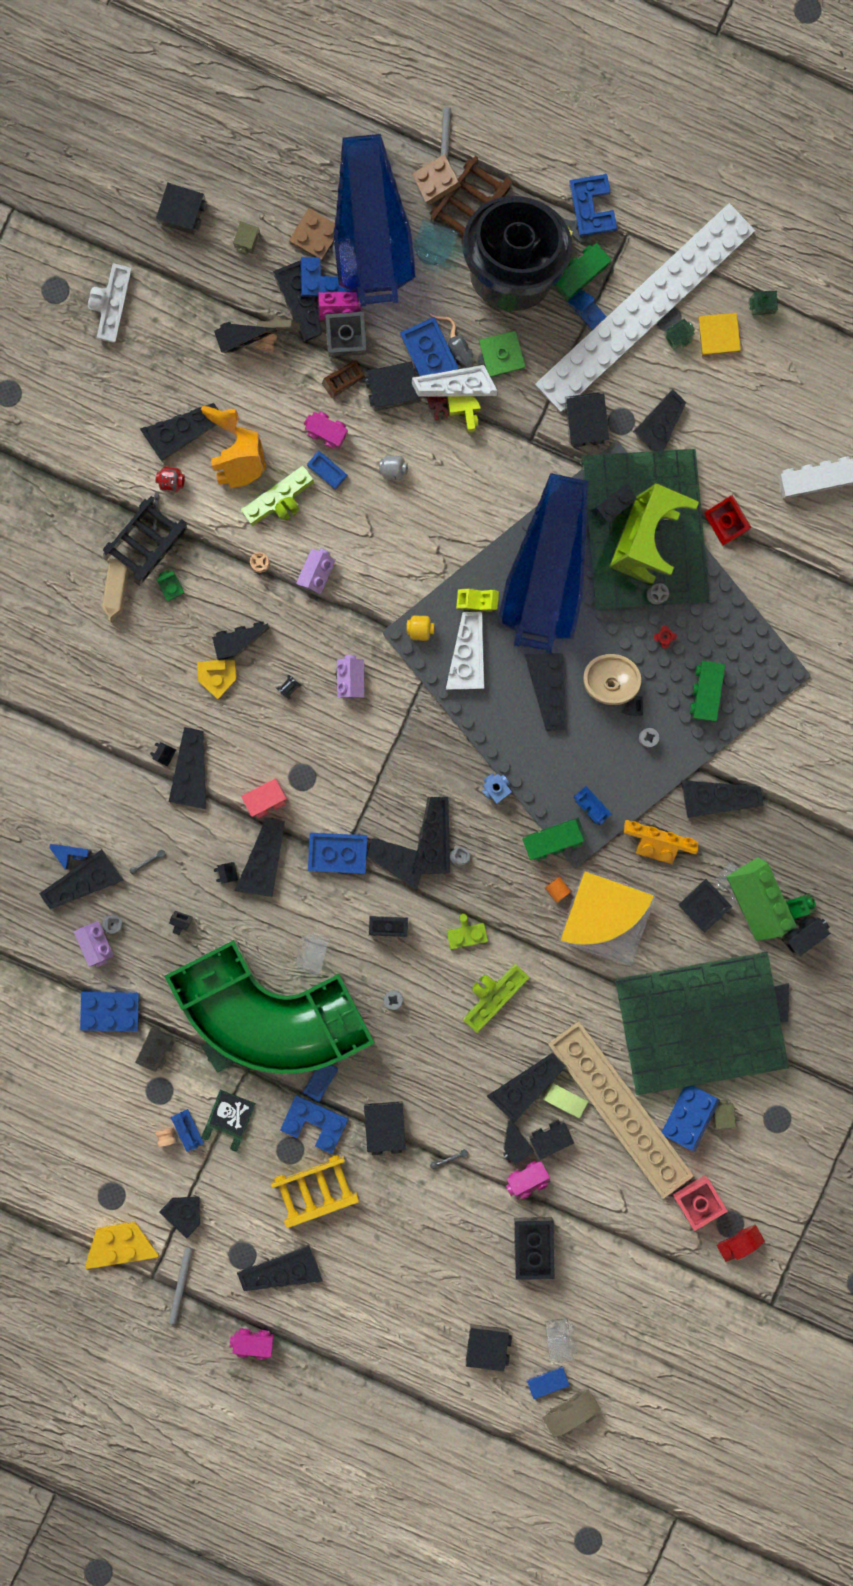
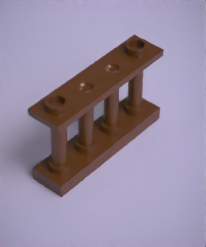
M476 155L472 160L469 158L463 167L465 170L458 178L461 184L460 187L481 201L483 205L491 200L505 197L512 188L513 181L507 177L503 182L497 181L476 166L478 163ZM471 172L495 188L496 192L492 197H487L465 181ZM458 187L447 194L439 206L435 205L430 215H432L431 222L433 224L439 218L459 232L461 237H464L465 227L443 212L449 203L469 217L475 212L454 197L460 188Z

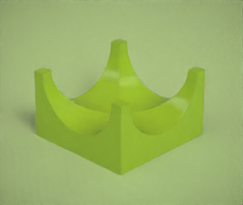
M654 484L636 496L637 500L633 504L610 564V568L651 585L654 583L656 576L649 573L647 569L669 576L674 569L673 566L661 558L655 546L654 534L659 520L670 519L677 521L680 513L674 509L688 508L695 510L699 501L659 484Z

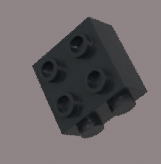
M167 182L156 216L157 223L194 235L195 231L199 230L201 226V213L205 212L207 207L205 195Z
M808 916L800 922L801 926L785 934L786 937L783 939V942L793 955L800 957L831 934L828 930L830 926L824 919L810 918Z
M470 1324L465 1361L466 1367L504 1371L505 1366H509L510 1354H507V1346L511 1347L512 1335H509V1329Z

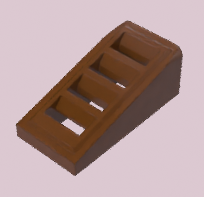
M354 360L325 377L322 385L330 397L334 398L366 375ZM351 368L353 369V371H354L355 374L357 375L355 378H354V376L352 375V373L350 372V369H351ZM344 373H346V375L350 379L349 381L344 376ZM338 377H339L340 380L342 381V383H343L342 385H341V384L339 383V381L337 380Z

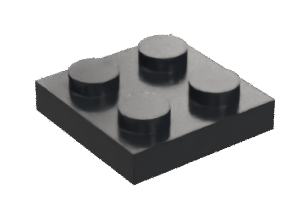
M706 878L678 904L704 933L733 907Z

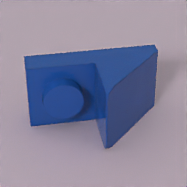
M581 289L567 303L585 324L593 330L607 316L594 303L595 298Z
M50 844L49 847L65 870L69 869L71 855H73V859L84 860V857H90L91 852L90 849Z

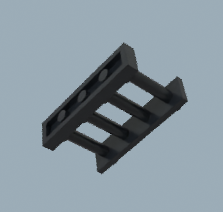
M152 496L148 500L144 499L138 507L139 511L112 543L108 542L103 549V559L107 561L111 555L134 572V582L139 586L142 585L184 534L188 525L183 519L178 523H174L152 506L154 504V497ZM147 512L169 528L170 533L167 537H161L140 521ZM135 526L158 543L157 546L159 547L155 552H150L128 535ZM123 541L145 557V564L143 566L136 565L117 550L118 546Z

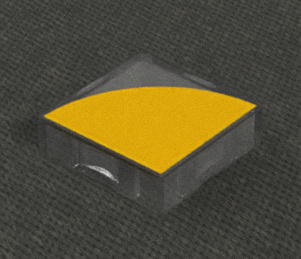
M582 869L557 941L631 967L656 894Z

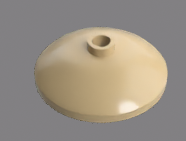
M605 654L596 657L587 665L584 671L583 682L588 694L596 701L607 705H620L629 702L637 695L641 686V674L637 666L628 658L617 654Z

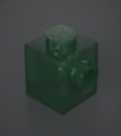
M777 290L753 292L748 300L749 310H752V315L775 314L778 310Z
M684 318L665 330L663 335L672 349L675 350L681 345L684 348L693 342L692 338L695 335V329L690 321L687 322Z

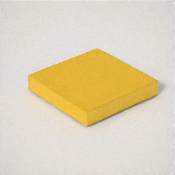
M737 313L698 317L702 355L741 351Z

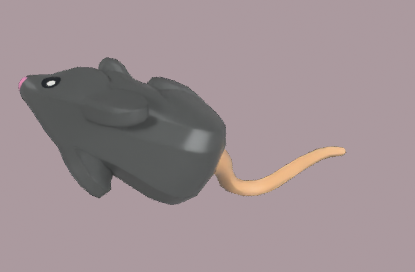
M430 313V316L435 317V319L451 322V339L447 344L456 359V364L463 368L473 367L472 349H469L462 335H455V322L449 317H438Z

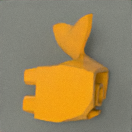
M202 406V413L211 422L233 433L237 438L230 448L221 451V456L211 459L214 471L224 470L217 472L218 484H229L230 488L246 486L259 478L266 469L264 450L259 433L237 426L239 417L236 409L220 411L208 406Z

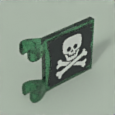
M220 1089L201 1138L209 1140L213 1128L234 1136L230 1149L236 1152L256 1103Z

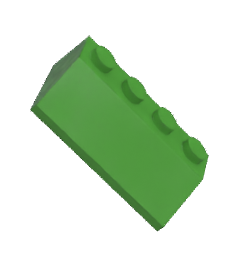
M757 857L726 876L756 941L781 937L797 927L773 872L766 861Z

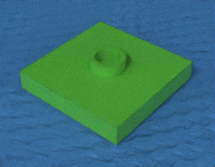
M516 330L479 340L485 367L490 377L525 369Z

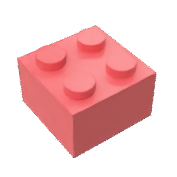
M276 778L241 796L251 816L259 819L268 815V810L272 808L277 810L285 806V801L288 800Z
M706 1175L672 1194L694 1231L728 1212Z

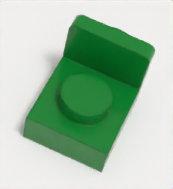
M166 570L159 574V578L156 581L167 601L185 594L174 571Z
M810 893L786 900L793 919L815 912L816 902Z

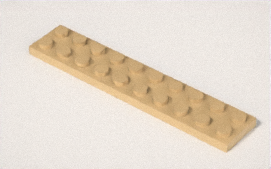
M579 1021L548 1043L557 1057L567 1065L565 1068L663 1199L694 1176Z

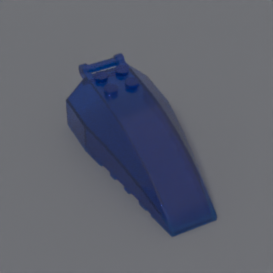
M381 134L343 137L334 227V246L339 286L358 293L360 307L374 303H399L397 290L416 277L411 228L402 205ZM392 291V294L365 297V293Z
M553 473L549 475L540 501L537 504L533 518L507 577L498 615V623L517 631L514 646L520 647V645L552 653L555 639H574L583 599L588 500L587 480ZM528 633L549 638L548 643L522 638V634Z

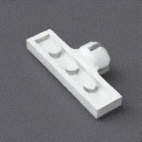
M113 263L107 288L92 287L88 307L101 313L96 339L111 343L116 341L131 272L130 267Z

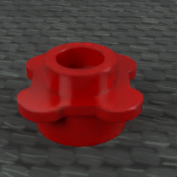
M662 626L661 631L654 635V640L661 643L664 649L669 648L670 643L677 638L676 633H672L668 626Z

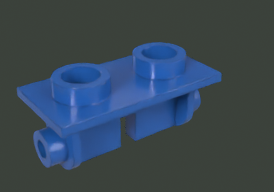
M587 786L573 797L575 799L574 802H577L584 811L587 809L588 816L599 826L612 815Z
M188 1109L171 1116V1120L186 1152L192 1151L204 1144Z

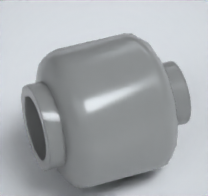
M386 455L384 459L380 460L379 473L387 480H401L404 474L407 475L408 463H405L403 456Z

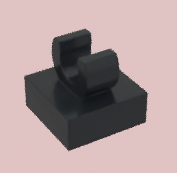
M635 696L632 700L626 702L628 708L621 710L622 713L628 715L643 716V697Z
M162 742L160 744L155 743V746L158 748L155 753H150L153 757L152 759L168 767L176 749Z
M234 862L217 865L218 868L214 869V872L219 871L220 876L219 879H216V882L224 884L238 881Z
M174 911L169 924L174 926L172 933L180 935L183 929L187 930L193 917Z

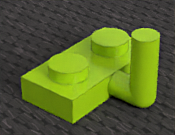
M464 913L459 916L461 928L447 930L450 950L488 942L484 923L469 926L467 915Z

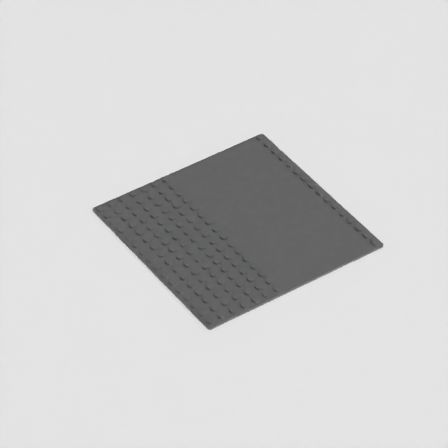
M618 441L609 446L383 631L384 637L500 777L504 775L510 783L508 785L509 789L542 830L579 817L587 839L582 842V846L574 849L570 846L564 848L565 852H562L569 863L575 868L624 830L625 820L635 821L679 785L681 780H685L810 677V673L703 544L706 586H704L702 542L697 536H687L695 535V533L680 515L677 521L660 519L661 531H655L654 534L655 546L659 555L661 556L660 537H662L663 559L674 567L670 576L665 574L666 582L661 583L667 586L669 592H674L669 593L667 603L664 601L660 604H652L647 599L648 589L659 583H653L652 585L642 584L646 582L638 579L640 593H631L638 592L636 578L615 570V573H604L613 572V568H610L612 561L611 548H613V553L615 554L629 517L623 515H630V506L617 515L623 517H614L611 520L613 542H605L611 541L609 522L602 526L595 515L589 511L607 498L606 486H608L609 497L626 484L628 486V483H630V490L635 496H638L654 485L652 481H636L650 479ZM626 453H627V455H628V466H629V477H630V478H616V477H628V475H627V464H626ZM603 454H605L607 480H606V481H593V480H605V469H604V458H603ZM681 521H683V525H684V535H685L686 553H683V552H684V544H683V533H682V522H681ZM659 522L655 530H659ZM685 559H687L688 579H689V590H690V591H688V588H687V577H686ZM647 569L649 573L656 576L654 582H664L663 573ZM614 579H616L618 604H606L616 603ZM459 589L499 591L497 610L482 612L484 689L446 690L462 613L477 612L456 609ZM505 603H512L518 609V616L513 622H504L499 617V609ZM414 615L429 616L431 623H435L434 634H430V638L427 641L412 640L410 635H407V620H410ZM662 626H668L669 630L677 635L676 640L672 641L667 649L662 648V644L654 640V635L661 631ZM563 653L565 730H545L524 654ZM605 654H617L628 658L637 666L641 674V686L636 696L643 697V716H632L622 713L621 710L628 708L627 703L607 705L596 701L588 694L584 686L583 677L587 665L593 659ZM701 661L725 664L716 722L692 719V714H689L690 704L694 703L695 695H692L693 685L697 684L698 676H695V670ZM646 728H653L659 734L658 743L650 748L642 746L639 742V734ZM585 786L612 813L600 826L597 823L595 824L588 816L587 809L584 811L577 802H574L575 799L573 797Z

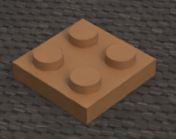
M445 154L412 173L428 206L461 186Z
M308 208L289 242L314 257H320V261H323L341 231V227Z

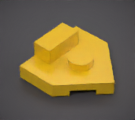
M236 660L197 662L198 682L219 700L225 691L237 680Z

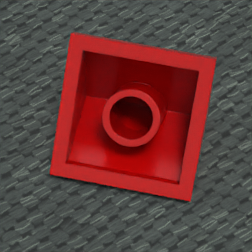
M730 495L704 512L722 546L745 534L752 528L733 495Z

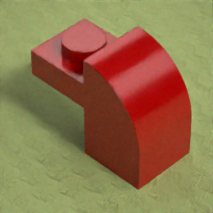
M755 1224L740 1230L734 1237L723 1240L716 1246L725 1262L733 1259L739 1260L751 1254L765 1240Z

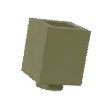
M240 221L233 241L234 248H237L236 250L242 254H253L260 234L259 227Z
M720 1100L713 1114L715 1129L736 1128L734 1105L731 1102L728 1103V1100Z

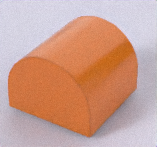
M560 876L544 887L556 903L571 892Z

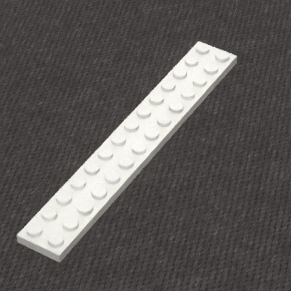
M730 203L727 204L535 384V387L561 413L566 409L565 396L582 394L755 232L754 228Z

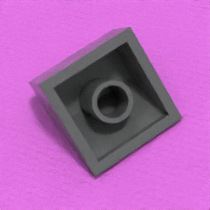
M364 312L325 315L329 357L367 354Z

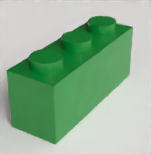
M597 243L593 246H587L582 251L583 255L579 259L575 257L571 260L563 277L553 285L566 301H569L611 264L612 259Z
M701 661L700 665L696 666L695 676H698L697 684L693 685L692 690L695 700L694 703L690 704L689 714H692V719L709 722L717 721L725 664Z
M579 817L522 838L529 859L536 858V861L547 858V854L552 852L554 855L565 852L564 848L570 846L572 849L583 845L582 842L587 839Z

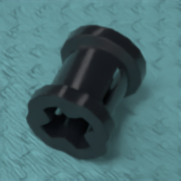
M288 674V679L281 687L276 689L289 700L291 698L290 695L297 687L300 688L302 685Z

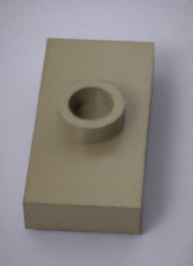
M273 318V321L257 322L259 327L276 328L277 332L275 333L300 331V324L293 320Z

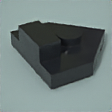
M200 1196L171 1198L159 1211L186 1239L200 1225Z

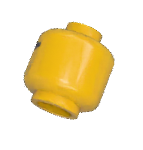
M414 615L410 620H407V635H410L412 640L427 641L430 638V634H434L435 623H431L429 616Z

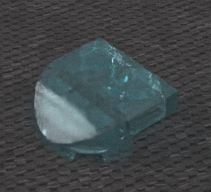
M423 219L414 241V249L418 258L428 265H437L446 261L453 251L459 232Z

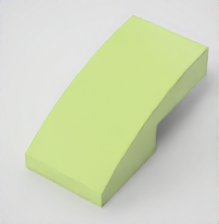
M551 1082L543 1098L548 1103L580 1118L588 1103L586 1099Z

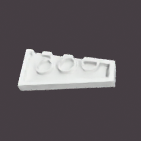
M484 365L412 378V385L418 396H497V389Z
M482 612L462 613L446 690L484 689Z

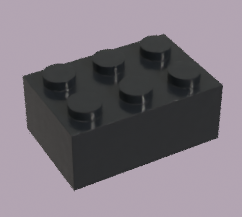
M552 1217L514 1218L516 1280L555 1279L554 1220Z

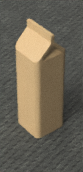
M109 559L102 603L103 610L109 616L108 621L112 623L113 619L123 612L129 576V568L117 559Z

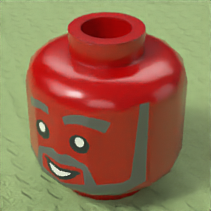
M165 466L160 472H157L155 481L159 484L160 490L177 493L184 487L185 474H182L179 468Z

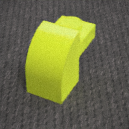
M447 396L450 416L465 414L467 433L475 432V426H478L477 414L473 415V413L480 412V405L474 396Z
M459 589L456 609L477 612L497 610L499 591Z

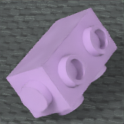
M320 548L319 551L311 549L296 584L321 595L336 559L329 556L330 552Z
M345 655V659H337V698H363L364 659H356V655Z
M99 921L73 931L88 967L94 964L97 967L108 963V958L113 957L111 947L106 940Z

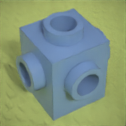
M492 773L484 779L485 784L482 785L484 787L482 792L488 800L492 798L497 804L512 793L508 787L510 783L504 775L500 777L499 774L494 776ZM493 784L499 785L498 791L493 789Z

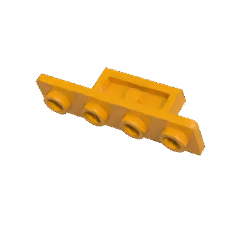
M625 820L624 833L640 838L636 854L673 864L678 849L692 854H697L698 841L690 837H682L673 832L659 830L653 826L649 827L636 821Z

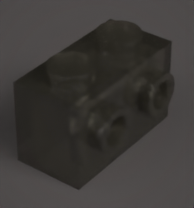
M153 1026L135 1063L154 1072H157L159 1069L162 1070L167 1061L164 1057L167 1051L171 1052L175 1041H172L174 1036Z

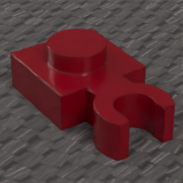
M426 396L429 409L435 408V420H439V412H444L445 417L448 418V410L443 407V405L448 404L446 396Z

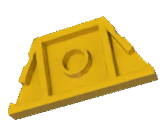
M136 1221L97 1227L85 1269L158 1258L159 1253L151 1245L150 1240L141 1231Z

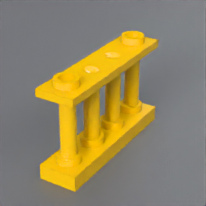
M335 1155L328 1158L329 1161L287 1177L283 1174L274 1178L271 1187L279 1186L288 1211L287 1218L284 1219L286 1228L359 1202L358 1193H352L349 1190L340 1163L345 1162L344 1156ZM332 1166L343 1193L341 1195L342 1198L334 1200V1197H331L322 1170ZM315 1173L324 1198L323 1205L316 1206V1204H313L304 1176ZM296 1179L306 1204V1211L301 1213L295 1211L286 1183Z

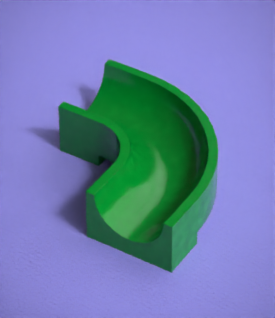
M233 940L164 976L181 1010L185 1013L190 1024L198 1034L223 1056L251 1069L278 1074L310 1072L339 1062L375 1043L340 973L296 995L277 994L265 988L257 980L237 940Z

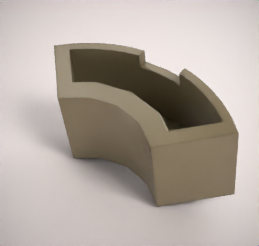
M587 1389L576 1393L567 1401L553 1407L542 1418L554 1438L560 1435L566 1437L573 1432L574 1428L585 1421L589 1423L596 1418L595 1414L601 1408L590 1390Z

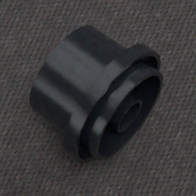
M523 196L501 197L482 205L470 217L463 237V255L470 269V279L473 288L485 302L507 311L525 310L539 304L547 296L550 288L565 274L572 254V237L562 217L548 205Z

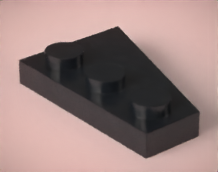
M673 389L633 430L659 458L662 457L672 431L686 405V401Z
M372 838L367 856L417 890L421 874H412L416 850Z

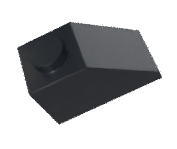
M508 1119L503 1145L505 1152L503 1155L509 1163L513 1162L516 1165L534 1151L514 1122Z

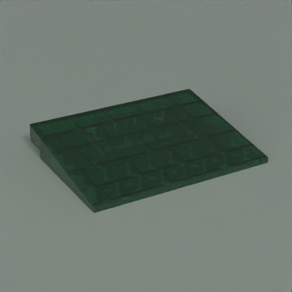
M696 449L583 455L582 468L595 610L710 601ZM625 484L635 496H638L654 484H659L699 501L695 510L688 508L674 509L680 513L677 521L670 519L659 520L654 534L655 546L661 558L673 566L674 569L670 576L647 569L649 573L656 576L652 585L610 568L634 502L603 526L591 512L592 509ZM659 583L667 586L669 597L666 601L660 604L649 602L647 591L651 586Z
M768 952L615 979L636 1095L789 1068Z

